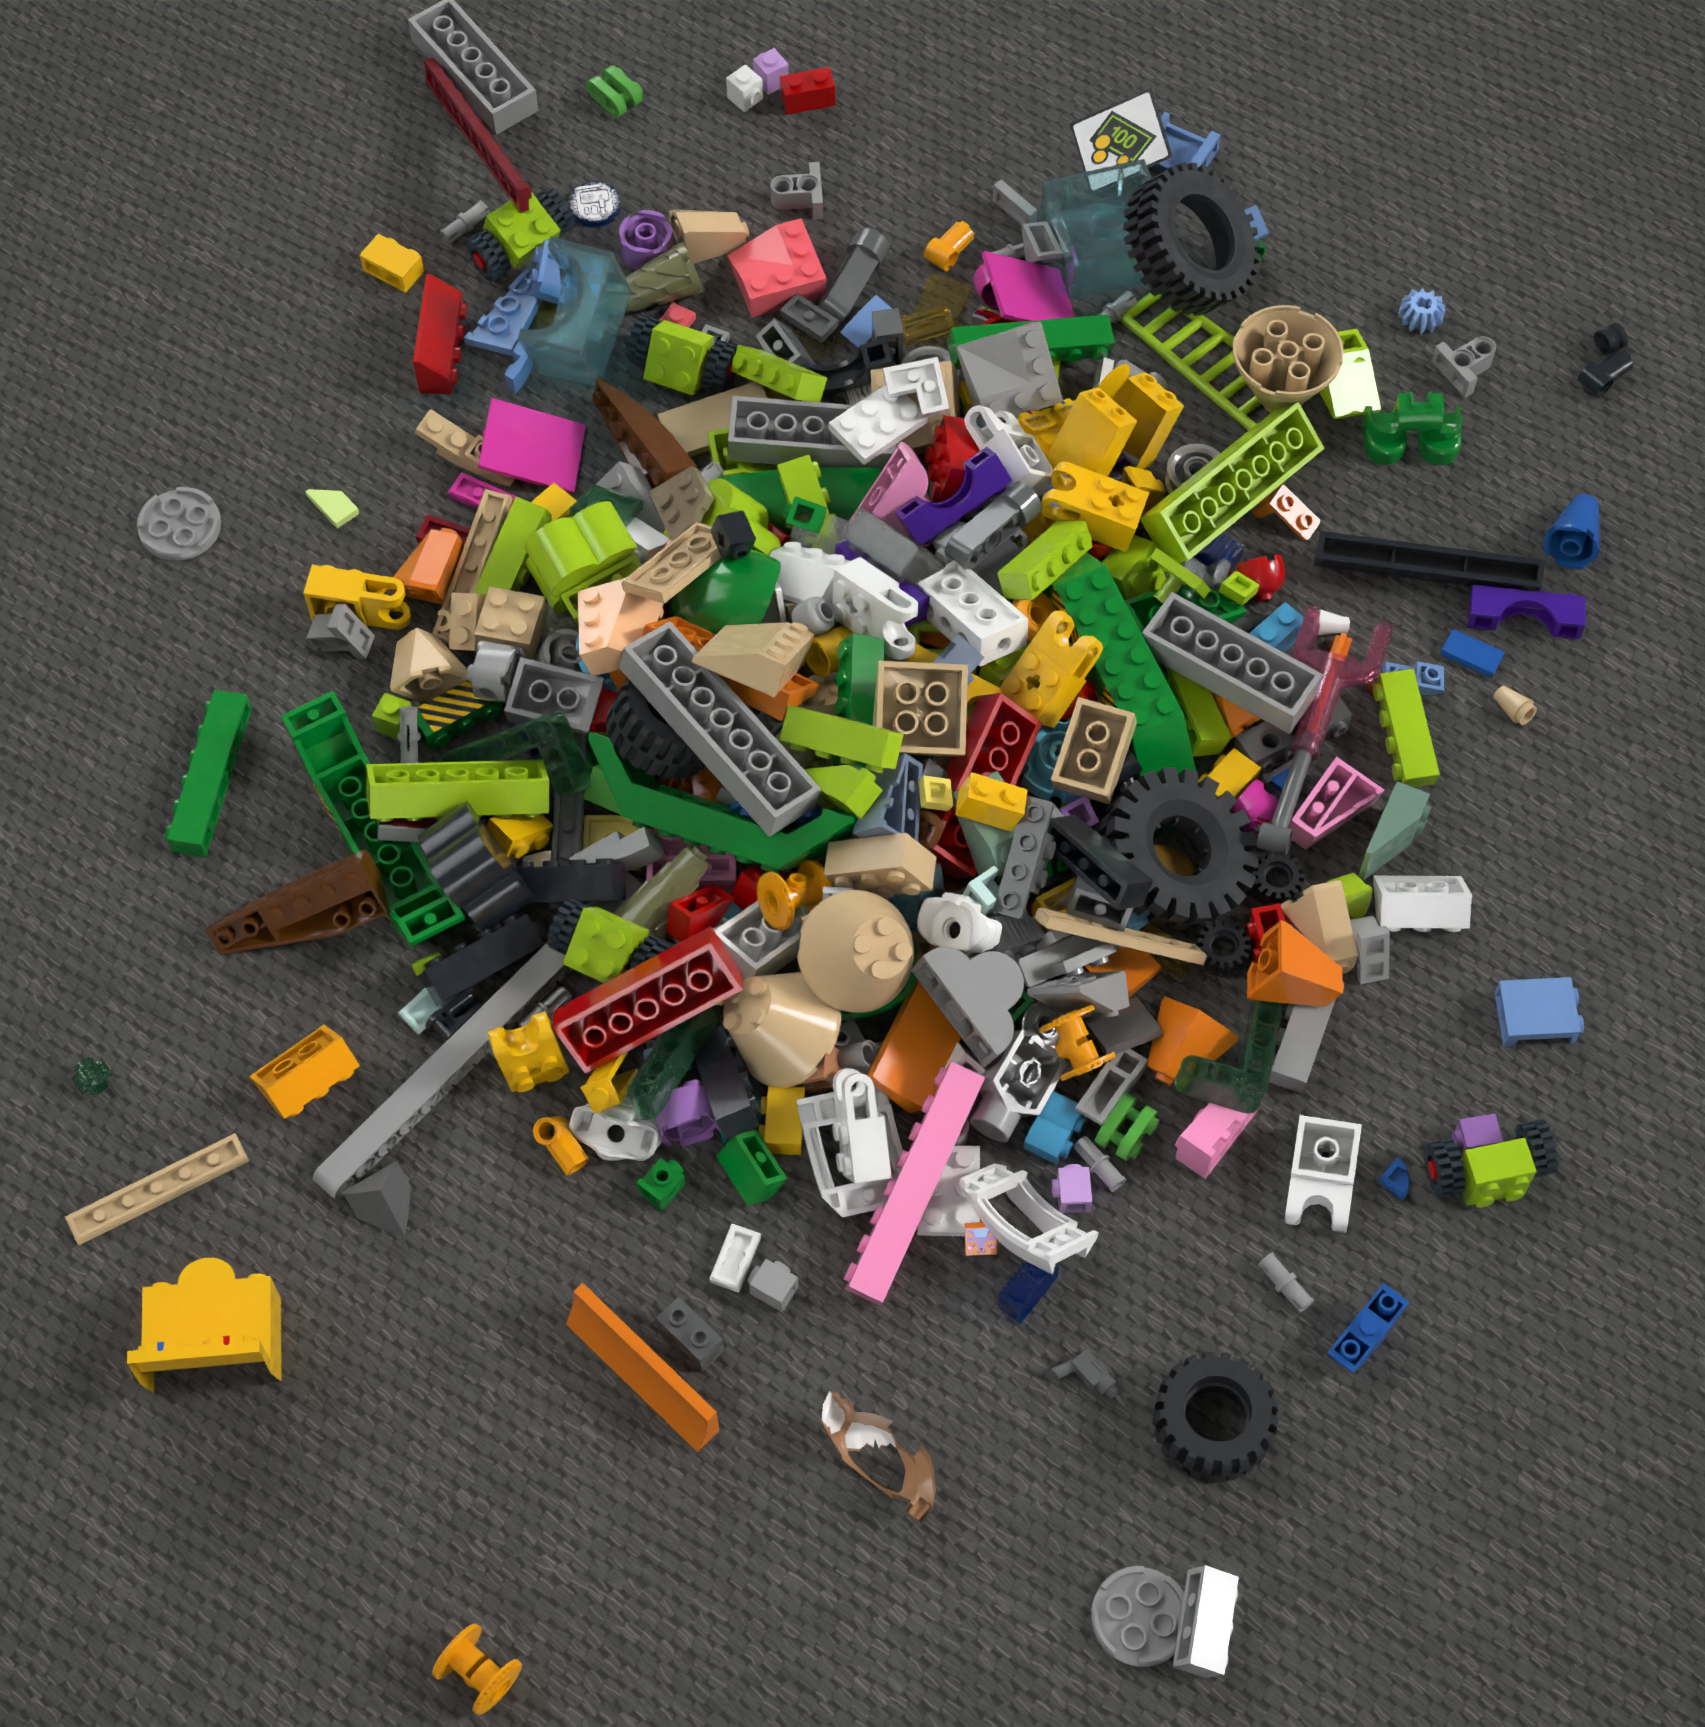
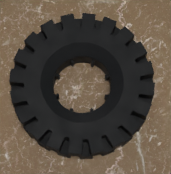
M1176 767L1162 768L1158 773L1153 770L1142 775L1112 800L1105 810L1108 814L1102 818L1099 832L1106 834L1103 838L1153 880L1143 906L1134 907L1132 911L1140 916L1148 910L1150 911L1148 922L1162 927L1169 921L1171 930L1184 931L1189 926H1191L1192 930L1203 928L1208 923H1214L1215 920H1218L1238 906L1246 897L1245 893L1254 884L1256 876L1251 873L1258 868L1259 854L1249 852L1257 846L1255 831L1243 832L1242 830L1243 827L1251 822L1245 810L1242 809L1236 813L1230 810L1238 800L1228 790L1218 797L1215 793L1220 783L1208 776L1198 783V772L1184 769L1177 774ZM1160 825L1179 828L1194 842L1198 850L1199 868L1192 873V876L1177 875L1168 870L1158 859L1154 850L1153 835L1161 827Z

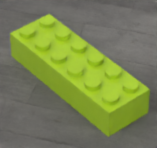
M543 760L366 764V791L370 819H376L380 822H388L393 820V818H406L410 821H418L423 819V817L441 819L465 801L470 803L480 818L483 815L508 818L512 814L538 817L541 814L549 813V778Z

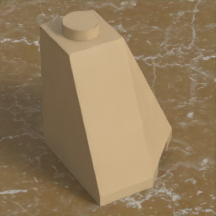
M676 209L669 211V222L677 244L683 242L689 253L687 257L692 260L693 264L731 253L745 245L746 238L749 237L747 224L745 221H740L737 212Z
M415 628L396 644L390 688L392 692L426 703L467 680V668L437 635Z
M1341 880L1313 885L1304 890V896L1300 897L1296 902L1293 903L1292 900H1287L1282 903L1285 921L1291 926H1295L1305 938L1341 966L1342 974L1354 968L1358 954Z

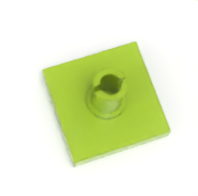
M1158 548L1154 550L1150 558L1168 575L1161 587L1153 595L1154 598L1164 603L1171 592L1176 594L1181 586H1186L1205 599L1211 589L1201 578Z

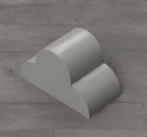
M950 947L936 948L923 955L913 966V974L984 1068L1009 1046L1013 1038L1014 1024L1008 1010L1019 1000L1023 992L1024 979L1020 967L1011 957L996 951L983 952L971 960L961 951Z

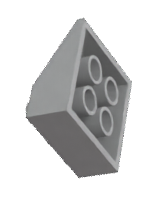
M1041 321L1031 322L956 346L973 407L980 405L990 408L994 414L998 411H1005L1017 417L1023 412L1036 411L1063 402ZM979 414L976 419L978 426H986L982 414Z

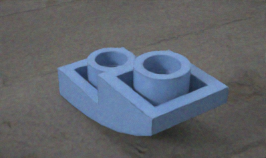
M875 295L840 332L841 335L859 349L860 345L869 343L872 339V311L892 308Z
M528 334L515 345L512 351L514 364L509 365L504 374L507 390L514 394L525 383L534 363L536 351L534 338L531 334Z
M1418 661L1413 667L1386 662L1382 666V673L1414 668L1420 695L1442 694L1444 692V666Z

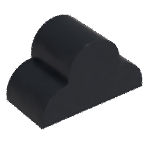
M468 801L462 803L418 835L419 843L429 858L427 861L428 866L438 884L447 896L459 908L464 909L483 931L489 928L493 929L536 898Z

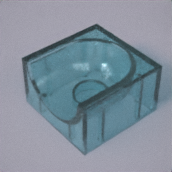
M1144 159L1043 181L1040 222L1047 221L1050 228L1054 227L1058 236L1066 266L1068 296L1071 302L1144 286L1140 280L1144 277L1142 271L1140 270L1136 273L1133 268L1137 264L1136 259H1129L1127 253L1132 249V246L1125 245L1124 237L1129 235V232L1123 230V223L1129 220L1124 217V211L1130 208L1126 205L1128 200L1133 197L1132 193L1140 185L1152 178Z
M550 237L547 247L560 271V294L555 318L551 326L543 329H520L517 339L539 374L595 389V380H604L632 290L613 252Z

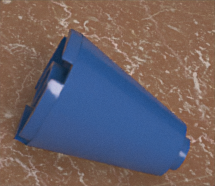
M1588 494L1576 495L1545 534L1543 542L1545 554L1548 557L1551 555L1554 559H1557L1556 564L1570 569H1582L1587 567L1588 563L1597 559L1600 552L1599 503L1593 496Z

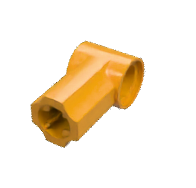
M963 221L956 222L940 239L933 238L928 243L923 256L947 272L950 269L948 267L956 263L959 253L974 239V232L967 223Z
M562 1116L545 1117L537 1120L534 1124L533 1135L535 1140L548 1148L566 1175H572L587 1164L589 1157L572 1135L569 1121ZM551 1124L555 1128V1134L553 1137L551 1136L549 1130Z

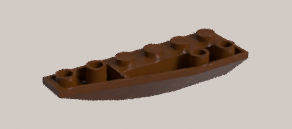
M601 379L595 380V392L592 394L595 407L600 411L627 463L641 468L652 489L691 466L696 468V464L675 437L657 418L620 390Z
M364 849L280 887L207 927L205 931L220 955L336 936L388 914L389 907L381 873L368 851Z

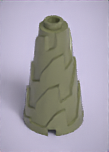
M683 242L673 246L669 251L642 265V268L603 290V294H601L602 299L598 301L603 315L609 313L610 317H618L632 311L642 310L657 304L663 305L689 295H697L704 292L694 264L687 257L689 253Z
M695 845L693 848L687 846L671 862L668 861L649 882L646 881L629 900L626 899L612 914L648 929L647 938L649 935H654L666 941L670 936L666 932L670 903L695 892L699 886V880L709 866L707 860L709 857L708 853L698 845Z

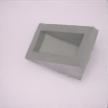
M1047 221L1022 224L1021 229L1026 261L1046 264L1063 257V252Z

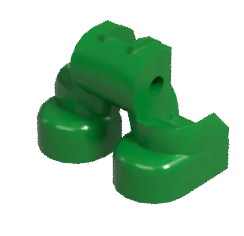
M1412 391L1398 393L1392 413H1373L1372 406H1365L1362 415V432L1366 455L1377 464H1394L1404 455L1407 442L1406 431H1419L1417 436L1420 455L1426 461L1435 465H1445L1453 462L1459 454L1462 441L1461 428L1463 419L1460 406H1456L1454 413H1444L1443 393H1432L1431 391L1427 392L1425 402H1414Z

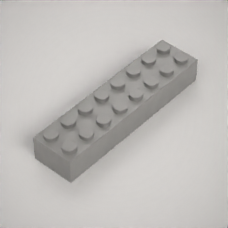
M671 621L625 646L619 665L620 670L769 837L815 808L821 788L716 672L692 663L693 656L698 651Z

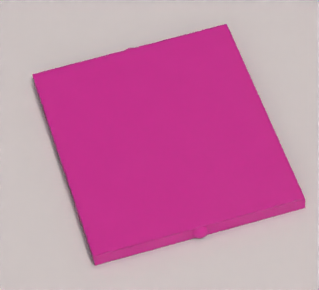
M987 251L982 253L1002 318L1023 322L1075 317L1059 269Z
M491 398L486 427L483 431L484 437L478 468L546 488L555 483L568 494H574L579 463L582 460L581 451L586 425Z

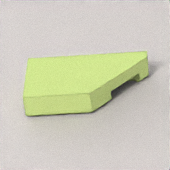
M314 489L306 491L307 497L337 529L359 514L358 508L342 491Z

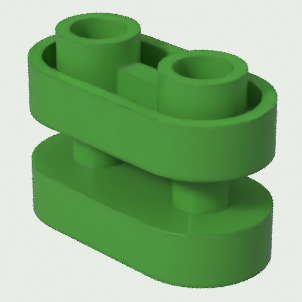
M611 65L602 71V79L594 76L586 82V88L590 96L615 118H619L627 112L626 104L633 108L642 102V88L637 82L631 81L619 67L616 68Z
M1125 1093L1100 1128L1094 1141L1105 1149L1111 1142L1118 1145L1119 1147L1115 1155L1124 1161H1128L1130 1157L1136 1159L1144 1146L1141 1140L1146 1133L1151 1136L1160 1122L1156 1118L1158 1111L1148 1105L1145 1106L1142 1112L1135 1109L1134 1106L1137 1099L1128 1093ZM1128 1118L1134 1123L1127 1134L1123 1135L1118 1131Z

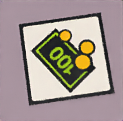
M1152 88L1070 123L1090 193L1173 157Z

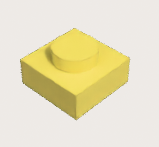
M925 775L919 779L921 808L949 811L953 807L950 779Z

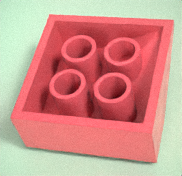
M802 218L775 225L727 255L751 318L781 310L796 293L811 302L822 299L827 290L826 276Z

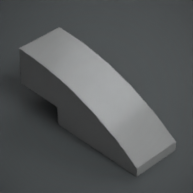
M642 827L628 836L615 831L571 856L569 859H586L587 865H596V859L613 858L614 864H625L626 872L649 865L665 857L660 837L646 827Z
M1131 1049L1117 1053L1115 1058L1110 1062L1107 1061L1075 1107L1076 1111L1099 1125L1106 1121L1125 1093L1129 1094L1146 1070L1148 1059Z

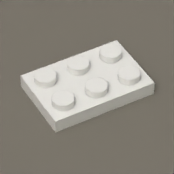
M884 385L830 421L828 429L865 465L928 423V417L922 418L920 407L907 395L889 398L887 386Z
M954 1145L917 1226V1235L965 1236L964 1223L980 1222V1218L960 1188L961 1177L980 1170V1146Z

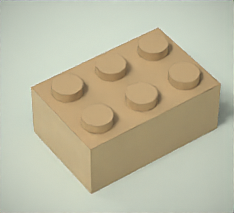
M1078 697L1051 778L1053 788L1081 797L1086 796L1088 799L1110 805L1137 724L1135 713Z
M907 833L828 842L824 876L833 882L836 887H854V890L871 892L883 898H892L896 894L918 895L920 892L931 891L933 888L936 856Z

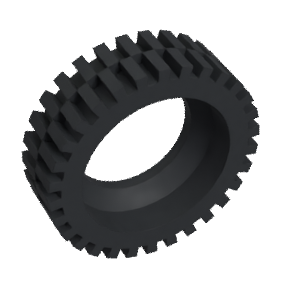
M1186 162L1180 163L1177 166L1174 165L1140 185L1132 193L1133 197L1126 204L1130 208L1124 211V217L1129 220L1123 223V230L1129 232V235L1124 237L1125 245L1132 246V249L1127 252L1129 259H1136L1137 264L1133 268L1136 273L1140 270L1142 271L1144 277L1140 280L1144 286L1148 283L1151 284L1152 288L1149 292L1154 297L1161 294L1160 302L1164 305L1171 303V309L1176 312L1182 309V314L1189 315L1193 313V316L1207 314L1247 292L1250 289L1248 286L1252 285L1255 281L1253 276L1258 274L1259 267L1255 264L1260 262L1261 255L1255 253L1256 250L1260 249V241L1253 238L1258 234L1257 227H1251L1249 223L1254 218L1251 213L1246 215L1244 208L1247 207L1244 200L1239 202L1236 198L1240 193L1236 188L1228 189L1230 182L1226 178L1219 181V173L1213 170L1208 173L1207 166L1201 165L1197 167V163L1192 162L1188 165ZM1179 202L1191 209L1208 230L1215 249L1216 270H1208L1197 265L1182 248L1176 234L1174 222L1175 211Z

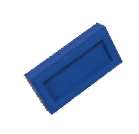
M1453 629L1440 655L1492 678L1505 652Z

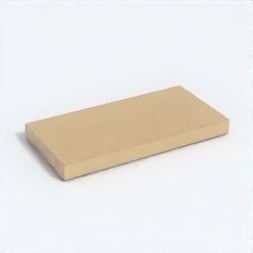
M751 382L660 413L658 417L659 421L691 457L709 451L707 431L729 428L732 396L767 398L761 384Z
M696 522L621 582L623 591L665 604L721 558L710 532L712 526Z

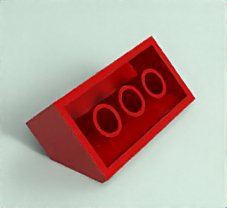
M426 274L413 365L419 393L452 394L453 385L458 384L459 374L456 363H461L462 350L459 347V341H464L465 327L462 325V320H467L468 305L463 303L460 291L432 274Z

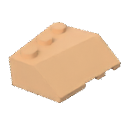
M625 578L578 591L579 655L592 677L620 669L619 665L623 648L642 637L645 624L662 619L664 603L624 592L621 582Z

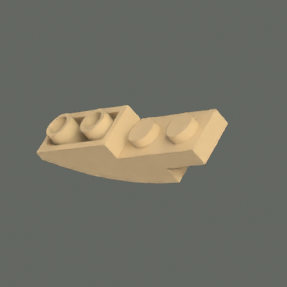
M432 409L428 411L416 428V435L438 448L436 453L453 464L492 482L509 487L515 480V478L479 469L478 464L483 437L479 434L476 438Z

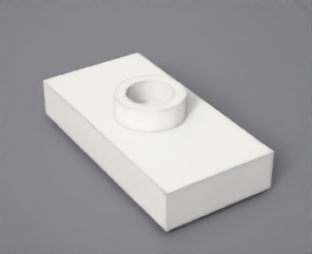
M731 1224L710 1276V1283L739 1293L761 1239V1233Z

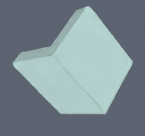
M995 866L969 882L963 893L964 896H969L973 900L972 903L981 905L980 913L985 916L993 911L999 891V886L994 881L999 871Z

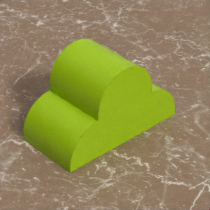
M717 478L706 483L714 500L708 511L703 515L701 524L713 526L717 515L744 510L756 537L752 550L770 556L772 550L781 548L778 537L767 530L769 517L767 509L762 504L725 479ZM665 528V530H664V532H663V535H665L666 537L670 538V537H669V534H668V532H667V530H666V528Z
M610 501L588 506L573 517L560 518L547 523L536 530L526 540L524 545L529 555L526 566L555 614H563L568 609L561 594L625 560L638 548Z

